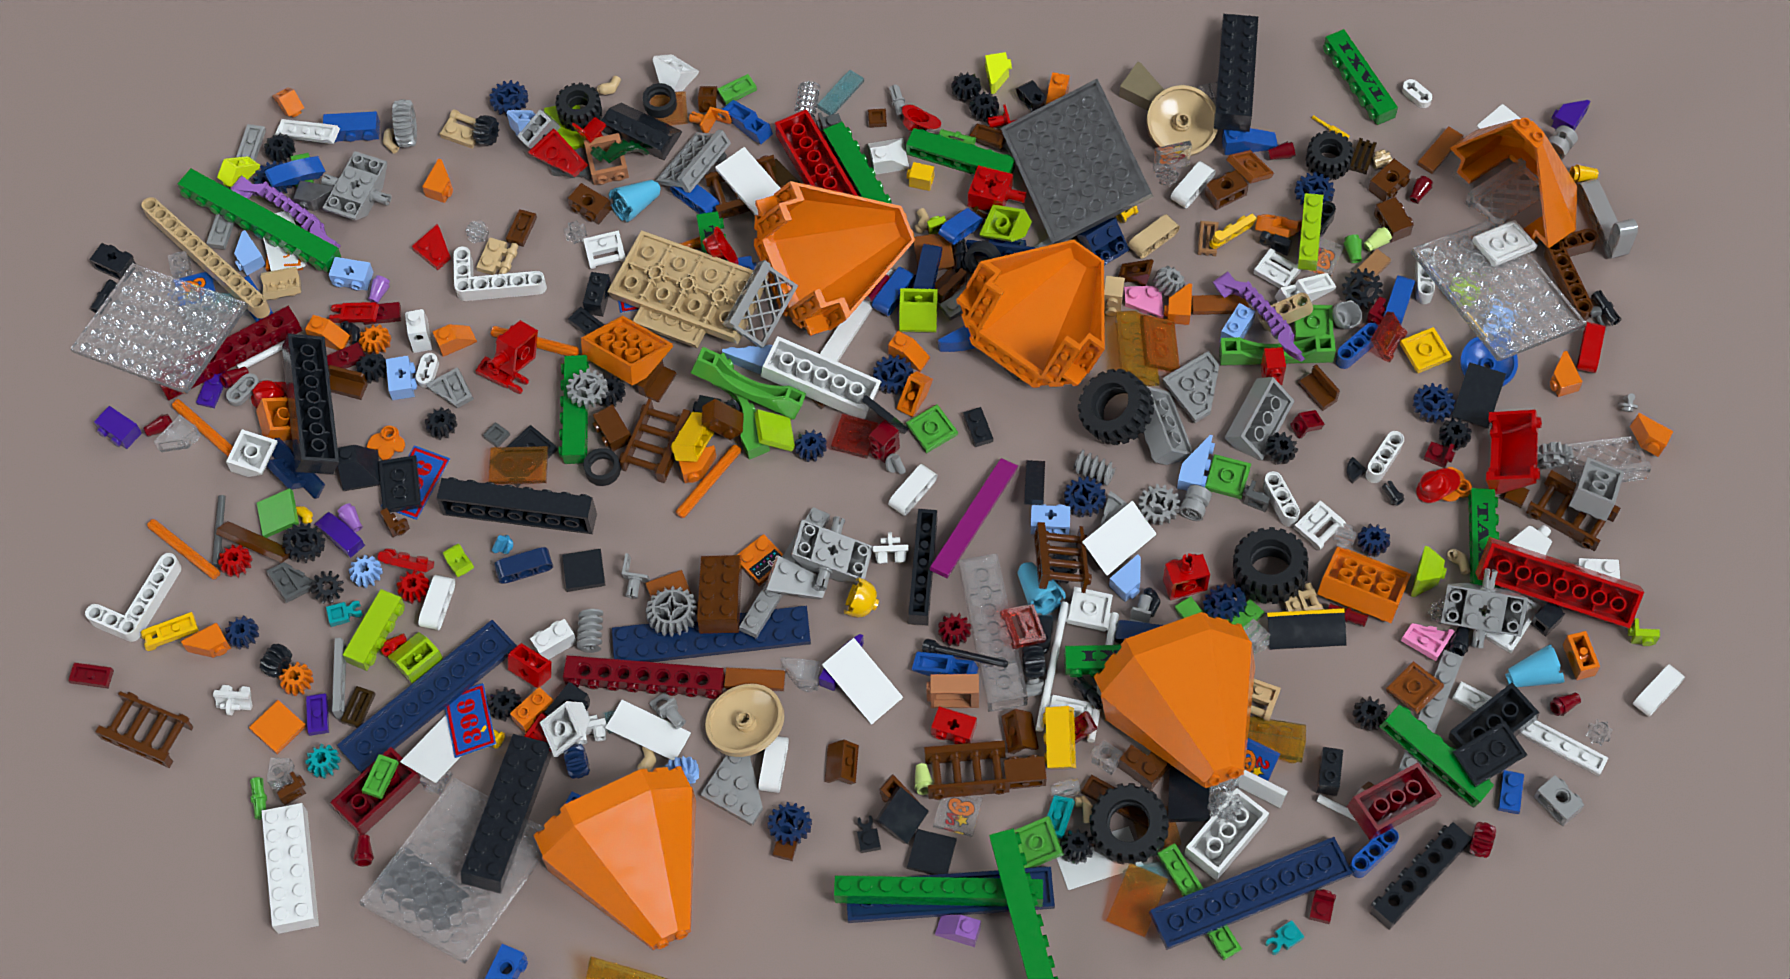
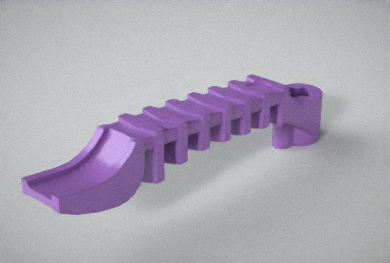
M241 175L230 188L247 199L252 195L265 197L268 201L281 207L285 212H289L302 225L301 228L308 232L310 231V233L338 248L341 247V245L326 235L324 224L315 215L309 213L305 208L303 209L299 204L293 202L289 197L287 198L267 182L252 184Z
M1227 271L1212 282L1223 298L1230 294L1240 296L1242 299L1245 298L1265 319L1271 329L1272 336L1276 340L1278 339L1283 350L1298 361L1302 362L1305 360L1301 355V350L1294 345L1295 335L1287 321L1283 320L1280 313L1278 314L1275 308L1271 307L1267 300L1265 301L1262 294H1259L1249 281H1235Z

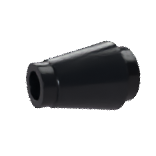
M1459 626L1448 645L1450 652L1460 656H1464L1468 652L1469 629L1467 627Z

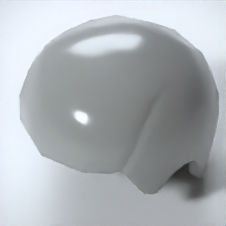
M1348 300L1335 305L1332 317L1338 327L1351 329L1360 324L1362 311L1354 301Z

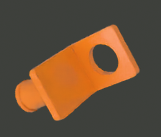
M710 107L705 115L692 111L689 116L691 123L700 124L703 133H709L716 120L728 124L732 123L728 111ZM718 113L724 115L726 118H722L721 116H719Z

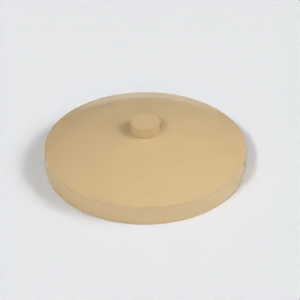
M1179 85L1165 89L1155 97L1148 109L1146 124L1151 140L1160 150L1165 148H1173L1174 150V148L1181 146V149L1184 150L1179 153L1184 152L1185 155L1183 157L1193 156L1205 150L1215 138L1218 130L1214 129L1215 105L1204 92L1192 86Z
M759 684L739 685L724 692L712 704L706 717V733L713 746L721 753L733 757L750 756L764 750L777 738L784 723V709L778 696L771 689Z

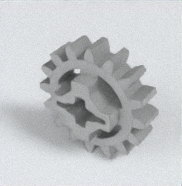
M589 369L586 370V373L579 370V375L574 373V379H569V385L566 386L568 397L571 398L572 403L577 402L579 408L585 405L586 409H588L589 405H592L594 408L596 402L602 404L601 398L606 399V392H608L607 380L604 379L603 374L598 375L597 370L590 373Z
M1550 442L1547 445L1543 443L1541 446H1538L1537 468L1554 469L1555 467L1561 468L1563 465H1568V462H1572L1574 458L1572 447L1567 446L1566 443L1561 445V442Z
M1156 484L1155 489L1149 486L1148 492L1143 490L1142 496L1139 497L1138 509L1141 510L1143 516L1146 515L1147 521L1153 520V525H1155L1156 521H1159L1160 525H1163V521L1169 524L1171 518L1176 519V513H1179L1181 501L1177 500L1178 493L1173 494V488L1166 490V485L1160 488Z

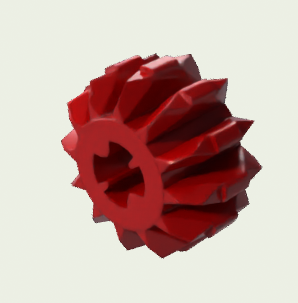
M232 544L231 549L224 547L225 553H219L221 559L218 560V564L221 566L222 572L227 573L230 577L235 574L239 578L241 572L246 574L245 569L251 568L250 562H252L250 552L240 544L237 547Z
M415 570L412 574L406 571L405 577L400 576L401 582H398L396 585L398 595L402 596L405 602L409 600L413 604L417 599L421 603V597L426 598V592H428L430 587L428 585V578L425 577L424 573L420 572L418 574Z

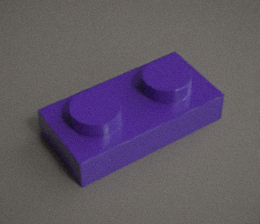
M222 373L215 374L212 379L205 381L196 401L197 405L215 409L224 388L219 377Z
M326 693L306 696L309 736L329 733L328 696Z

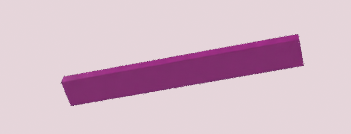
M1003 458L999 460L932 563L930 571L948 579L1016 473L1018 465Z

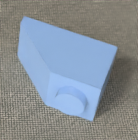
M532 110L507 111L510 128L515 132L516 136L536 115Z
M245 230L242 231L234 252L237 259L234 262L239 271L243 270L246 275H249L266 266V263Z
M1138 554L1109 580V587L1125 602L1129 598H1135L1140 592L1141 557Z

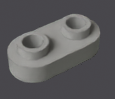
M252 373L243 375L227 391L226 397L228 402L233 406L242 405L253 395V389L259 383L258 377Z

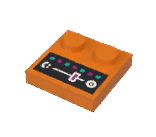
M763 534L737 555H740L742 569L760 586L768 580L775 558L777 556L782 557L783 553Z

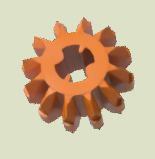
M373 324L371 328L365 327V332H360L361 338L359 339L363 351L368 352L370 355L373 351L377 355L381 351L386 353L385 348H390L391 336L388 329L383 328L380 324L377 327Z
M296 662L295 666L289 664V669H282L283 675L279 676L280 686L282 689H285L287 694L292 693L294 696H297L301 692L304 695L305 689L311 690L310 684L314 683L313 672L308 669L306 664L300 665L299 662Z

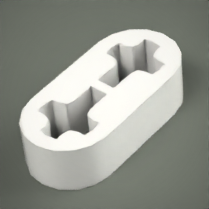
M1408 79L1404 82L1402 93L1420 108H1427L1431 105L1432 94L1413 79Z
M426 353L420 360L416 373V380L420 387L427 388L426 384L435 379L439 367L435 354ZM430 360H433V362H431L428 367L426 362H430Z

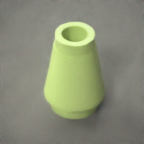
M1385 227L1378 228L1364 242V247L1371 252L1388 244L1392 236Z
M921 763L915 766L914 789L919 795H928V785H934L927 764Z

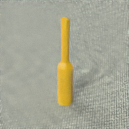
M1312 116L1313 120L1327 127L1330 132L1335 131L1336 134L1340 132L1343 137L1346 136L1349 139L1350 135L1334 125L1330 126L1316 116Z

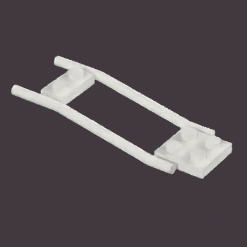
M1074 587L1071 604L1061 602L1036 724L1037 731L1042 732L1044 730L1043 713L1045 712V707L1058 706L1073 707L1074 718L1084 711H1088L1098 727L1101 709H1095L1090 702L1050 695L1065 622L1105 632L1107 630L1105 645L1114 644L1119 614L1116 612L1110 613L1112 594L1086 589V593H1081V588ZM1097 685V693L1101 696L1102 693ZM1097 730L1088 735V742H1095Z

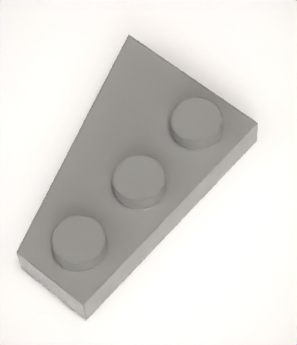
M777 556L774 560L763 591L769 593L777 592L783 595H798V597L818 600L822 599L825 591L820 590L821 586H819V589L814 587L818 575L780 556Z

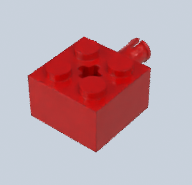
M978 165L968 192L967 206L972 208L977 206L979 207L978 209L986 211V209L991 210L993 205L1006 206L1009 199L1024 203L1027 192L1012 189L1013 174Z
M521 320L515 325H511L505 333L497 337L495 357L487 362L488 368L491 371H496L499 368L511 376L518 373L536 357L538 330Z
M1188 553L1187 557L1184 554L1181 560L1173 559L1165 564L1163 582L1170 601L1208 590L1210 572L1203 554Z

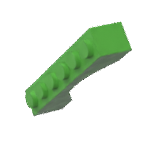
M1315 335L1294 342V345L1301 350V355L1305 358L1302 362L1292 358L1284 351L1286 364L1333 362L1336 352L1334 335ZM1240 337L1221 338L1219 346L1220 365L1261 364L1265 348L1282 346L1281 344L1252 342Z
M702 347L691 370V374L793 420L802 407L806 395L805 392L791 386L767 385L751 380L728 365L720 354L705 347Z
M724 353L720 354L725 362L734 369L732 360L730 358L727 359ZM712 383V385L728 393L739 404L744 414L743 433H741L740 437L749 460L769 452L770 447L768 445L759 443L754 414L756 409L753 403H749L747 398Z

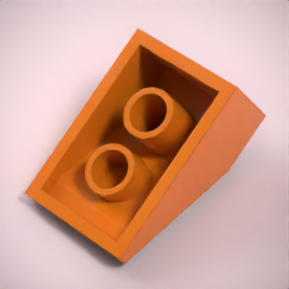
M288 397L262 398L256 410L262 435L271 439L279 437L282 441L292 439Z

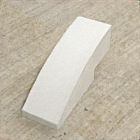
M1328 273L1299 279L1294 285L1281 287L1275 298L1279 302L1298 293H1306L1310 300L1313 301L1333 291L1336 286Z

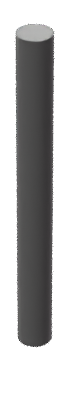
M219 495L217 502L212 565L215 567H220L218 560L221 559L219 553H221L222 537L217 535L216 531L218 527L224 524L226 496Z

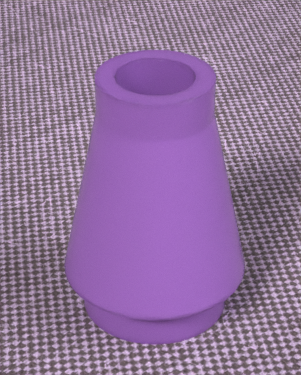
M377 275L372 281L368 300L378 304L389 289L390 281L383 276Z
M348 503L338 509V517L355 533L363 528L355 506Z

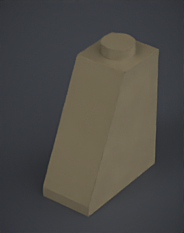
M1137 62L1121 84L1119 97L1148 111L1152 101L1164 89L1142 63Z

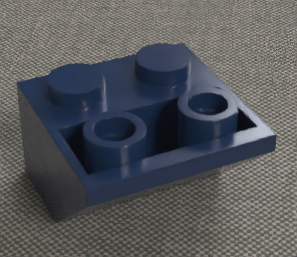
M1110 218L1077 235L1082 246L1104 260V266L1130 250L1116 218Z

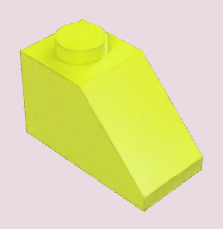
M1006 52L985 55V68L992 94H995L1009 77V70L1012 69L1011 59H1007Z
M248 156L226 158L222 162L217 178L225 186L232 187L241 175L248 180L256 170L260 169L261 165Z

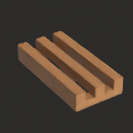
M1200 221L1198 255L1204 253L1205 256H1209V254L1216 256L1217 249H1209L1211 226H1214L1215 233L1218 231L1219 222ZM1204 226H1207L1206 249L1202 248Z

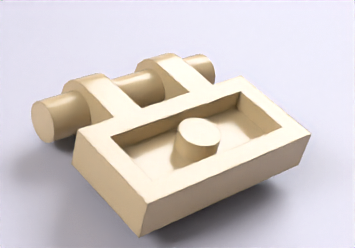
M489 238L477 264V271L495 275L496 271L500 270L499 274H507L512 267V260L518 254L517 249L519 246L516 243H512L511 247L506 249L507 242Z
M1311 583L1305 584L1304 588L1306 591L1299 590L1298 595L1294 598L1290 596L1288 601L1283 602L1287 612L1324 610L1322 604H1319L1317 599V591L1313 589ZM1305 599L1310 600L1312 606L1308 607Z

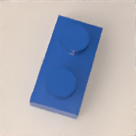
M1503 771L1498 811L1513 814L1520 813L1524 774Z

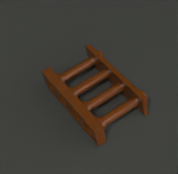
M765 155L757 159L756 161L777 184L771 168L775 166L774 155ZM717 171L705 175L706 186L713 185L719 201V205L715 206L719 218L726 219L751 211L736 193V200L726 202L720 185L725 180Z
M648 398L646 405H642L641 416L625 452H622L620 455L619 463H621L622 471L625 472L629 464L652 470L657 476V481L665 483L675 461L674 453L671 450L672 442L675 441L679 431L688 420L691 411L683 409L681 415L678 416L654 409L652 399ZM650 416L675 423L674 431L669 432L647 425ZM643 432L666 438L669 443L667 447L662 448L642 442L640 439ZM636 448L659 454L662 459L660 463L655 464L635 458L633 455Z
M1551 470L1544 483L1548 486L1547 490L1538 504L1530 502L1526 513L1531 518L1540 520L1581 543L1586 549L1596 551L1601 541L1596 537L1606 521L1598 519L1590 533H1587L1579 528L1587 513L1580 511L1572 524L1562 519V516L1569 507L1577 483ZM1558 491L1565 495V498L1555 514L1544 508L1554 492ZM1614 505L1607 520L1614 522L1621 508Z
M1037 522L1034 543L1040 589H1047L1049 581L1061 580L1080 582L1081 593H1086L1087 585H1091L1092 574L1088 571L1086 546L1083 544L1087 535L1084 534L1083 526H1079L1076 536L1049 533V531H1046L1045 522ZM1049 540L1076 543V548L1050 546L1047 542ZM1051 553L1077 556L1078 561L1052 559L1048 555ZM1050 567L1079 569V574L1053 572V570H1050Z
M120 691L118 695L124 702L110 726L105 728L99 725L95 733L101 740L170 768L173 760L169 756V750L183 727L192 731L193 726L189 721L190 719L179 713V715H176L142 701L131 692L126 694ZM134 706L141 709L129 731L124 733V735L119 734L117 729L130 707ZM148 713L158 716L145 740L141 742L135 741L134 736ZM165 720L175 723L163 746L158 748V750L152 748L151 744Z
M1005 740L924 747L925 764H932L934 785H928L929 799L941 800L950 797L985 794L1001 795L1010 792L1009 779H1002L1000 758H1006ZM992 759L994 780L982 781L980 760ZM961 761H972L973 782H962ZM951 762L954 783L942 784L940 763Z

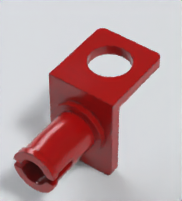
M1006 104L1003 105V115L987 118L988 125L992 128L1006 126L1015 121H1010Z
M596 117L584 129L575 123L571 124L578 134L590 143L595 138L604 136L601 132L606 127V124Z

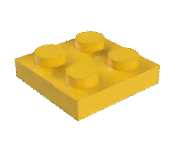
M1434 327L1400 341V346L1417 373L1448 362L1452 358Z

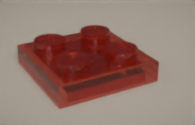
M842 414L831 449L867 459L870 453L869 434L879 424Z

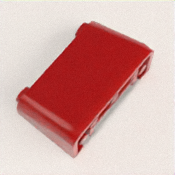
M1536 410L1489 412V422L1492 423L1490 430L1491 461L1490 468L1486 472V482L1489 489H1495V494H1502L1536 484L1537 480H1540V469L1537 468L1538 428H1542L1541 417H1538Z

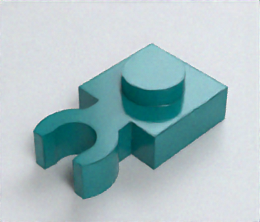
M354 601L349 606L345 602L327 606L326 610L330 626L334 627L348 623L351 616L356 618L363 616L361 610L354 611L355 608L361 606L360 602Z
M1291 920L1275 931L1274 934L1277 938H1269L1265 945L1275 944L1277 948L1272 951V954L1276 955L1280 952L1282 946L1288 950L1302 941L1305 936Z

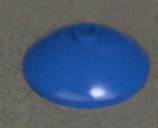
M1495 335L1475 337L1466 344L1460 358V365L1464 376L1469 362L1483 367L1484 364H1488L1490 369L1506 373L1503 386L1513 379L1518 368V357L1512 345L1505 339Z

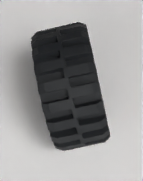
M1108 369L1107 373L1103 371L1098 373V377L1091 378L1089 385H1085L1082 389L1084 391L1083 395L1080 394L1079 401L1081 402V404H1078L1079 419L1083 423L1084 428L1103 443H1111L1112 445H1119L1120 442L1122 444L1129 443L1130 439L1135 440L1138 438V434L1140 432L1143 433L1146 430L1145 426L1150 424L1152 420L1150 415L1154 413V408L1151 406L1154 405V399L1151 396V391L1138 377L1129 371L1126 372L1124 369H1117V371ZM1119 394H1128V404L1125 411L1116 419L1105 421L1104 409L1109 400Z
M1269 527L1266 530L1260 528L1258 532L1252 531L1248 533L1247 538L1243 537L1234 550L1233 576L1237 587L1241 588L1245 596L1249 594L1251 600L1256 601L1258 599L1260 603L1267 604V602L1278 604V601L1281 600L1283 602L1288 601L1290 596L1294 598L1298 595V591L1304 588L1308 578L1309 558L1307 549L1303 547L1304 543L1300 539L1296 540V535L1292 532L1288 534L1285 529L1281 528L1280 530H1275V527ZM1271 556L1284 560L1289 567L1279 574L1268 575L1257 571L1253 564L1261 558Z
M1123 783L1117 784V788L1112 789L1110 787L1106 789L1104 795L1100 794L1097 798V803L1092 806V814L1089 818L1091 835L1100 852L1104 853L1111 861L1116 860L1117 863L1123 865L1124 863L1136 865V862L1141 861L1144 863L1147 862L1149 857L1154 858L1157 855V851L1159 849L1162 850L1164 847V841L1168 838L1169 833L1167 812L1157 794L1152 790H1147V787L1140 785V787L1135 786V783H1129L1127 786H1123ZM1127 806L1142 809L1149 821L1146 834L1133 842L1118 840L1110 829V820L1113 814Z

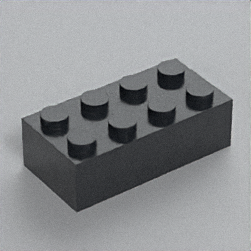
M1510 683L1453 728L1448 738L1457 748H1460L1503 721L1507 723L1516 737L1538 719L1540 712L1513 683Z

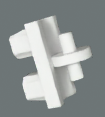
M888 532V538H881V544H889L888 546H873V553L876 556L877 564L888 563L887 553H895V563H905L908 545H893V543H900V537L892 538V532Z
M222 685L220 690H214L213 697L216 700V708L226 709L227 715L232 716L234 710H251L253 707L250 687L242 686L239 692L233 691L231 686Z
M597 715L589 716L590 721L585 735L576 743L582 745L588 743L586 735L594 734L595 741L606 740V731H608L605 728L607 725L606 719H598Z

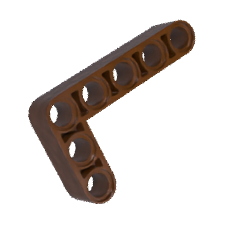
M1591 228L1570 233L1552 247L1548 248L1546 246L1543 253L1572 317L1578 322L1587 321L1593 305L1570 257L1587 253L1594 249L1598 233Z

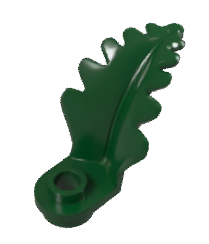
M622 140L620 144L612 143L607 152L599 146L597 148L592 147L590 152L598 161L602 162L604 159L608 163L630 152H640L647 156L649 154L648 150L641 147L639 143H634V141L628 143L626 140Z

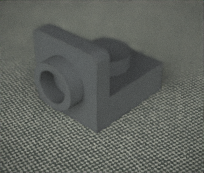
M818 113L816 125L823 133V129L842 121L839 113L823 117L822 113Z
M1252 480L1251 485H1246L1243 496H1245L1244 504L1266 512L1270 497L1263 492L1254 491L1256 481Z

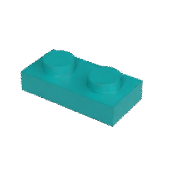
M1054 795L1047 816L1052 820L1057 837L1062 839L1075 801L1072 798Z

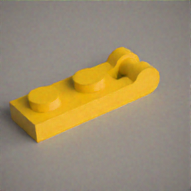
M1253 213L1247 217L1244 215L1234 225L1229 224L1223 231H1216L1209 242L1210 247L1217 249L1250 229L1257 218Z
M193 612L146 628L141 631L142 639H145L144 646L146 651H152L158 646L199 632Z

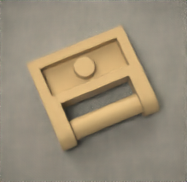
M453 109L440 136L443 139L473 149L476 144L473 138L474 132H472L474 129L456 122L460 120L473 125L476 123V119Z
M1254 679L1252 701L1268 707L1267 710L1251 705V714L1263 717V720L1269 722L1281 688Z

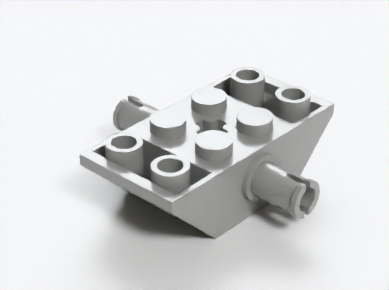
M354 151L339 178L324 174V177H322V185L334 187L323 206V210L356 221L368 216L375 201L388 206L392 196L391 194L381 192L385 180L387 161Z
M839 516L833 517L830 530L801 520L791 554L802 568L818 574L814 587L819 589V586H821V591L827 590L829 578L839 582H859L856 581L858 577L865 579L873 549L871 545L842 535L841 532L845 519L841 518V521H839Z
M1485 569L1482 585L1472 583L1447 585L1441 623L1473 628L1471 646L1475 648L1478 640V648H1484L1487 631L1519 637L1522 635L1528 597L1507 589L1495 588L1498 571L1492 569L1491 577L1490 569ZM1483 605H1487L1488 610L1482 611L1480 608H1483Z

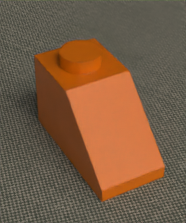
M1052 72L1046 104L1068 94L1070 75Z
M287 87L272 95L286 116L296 117L302 113L301 110L304 109V106L294 89Z
M438 159L422 187L426 197L445 203L447 198L451 197L453 187L442 160Z
M1188 283L1169 298L1168 305L1164 306V316H1167V323L1189 325L1192 300L1191 283Z
M316 315L311 317L305 328L307 335L325 337L326 347L338 351L345 348L350 339V335L331 320Z
M449 324L432 331L443 357L477 342L470 326Z
M897 331L888 344L889 355H892V358L899 355L901 360L905 357L906 363L910 362L911 368L919 372L922 371L930 359V356L913 338L900 331Z
M1568 351L1563 352L1550 381V387L1552 391H1555L1557 397L1577 392L1582 385V380Z
M918 371L909 375L896 409L913 417L925 400L933 379Z
M1638 413L1630 425L1640 447L1657 457L1667 446L1673 433L1672 430L1641 413Z
M714 445L705 447L697 462L678 461L685 483H694L704 478L716 459Z
M217 622L181 641L187 652L212 658L221 656L231 649Z

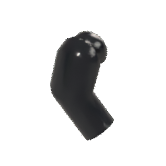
M343 321L341 329L350 335V344L353 345L359 342L360 328L352 322Z
M1148 587L1144 590V594L1152 597L1148 611H1151V617H1154L1161 600L1157 592Z

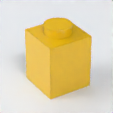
M913 162L912 168L908 169L906 179H909V187L930 191L935 177L934 166Z

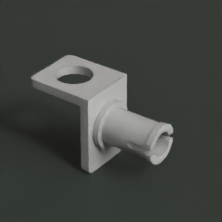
M626 553L622 576L624 579H628L629 582L625 596L628 598L633 596V599H637L640 582H649L650 578L648 575L629 572L631 557L629 553Z
M1145 594L1140 595L1137 608L1132 607L1130 621L1150 623L1151 611L1148 610L1152 597Z
M663 692L650 702V706L662 719L668 718L676 729L681 728L686 723V720L677 711L678 705L674 697L670 699ZM661 700H666V701H667V702H666L665 704H663L661 707H659V708L657 707V703H658L659 701H661Z

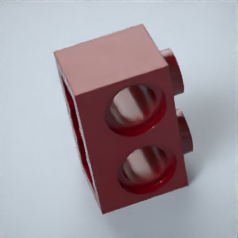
M886 420L869 434L870 452L876 460L880 459L883 463H886L887 457L900 449L899 430Z

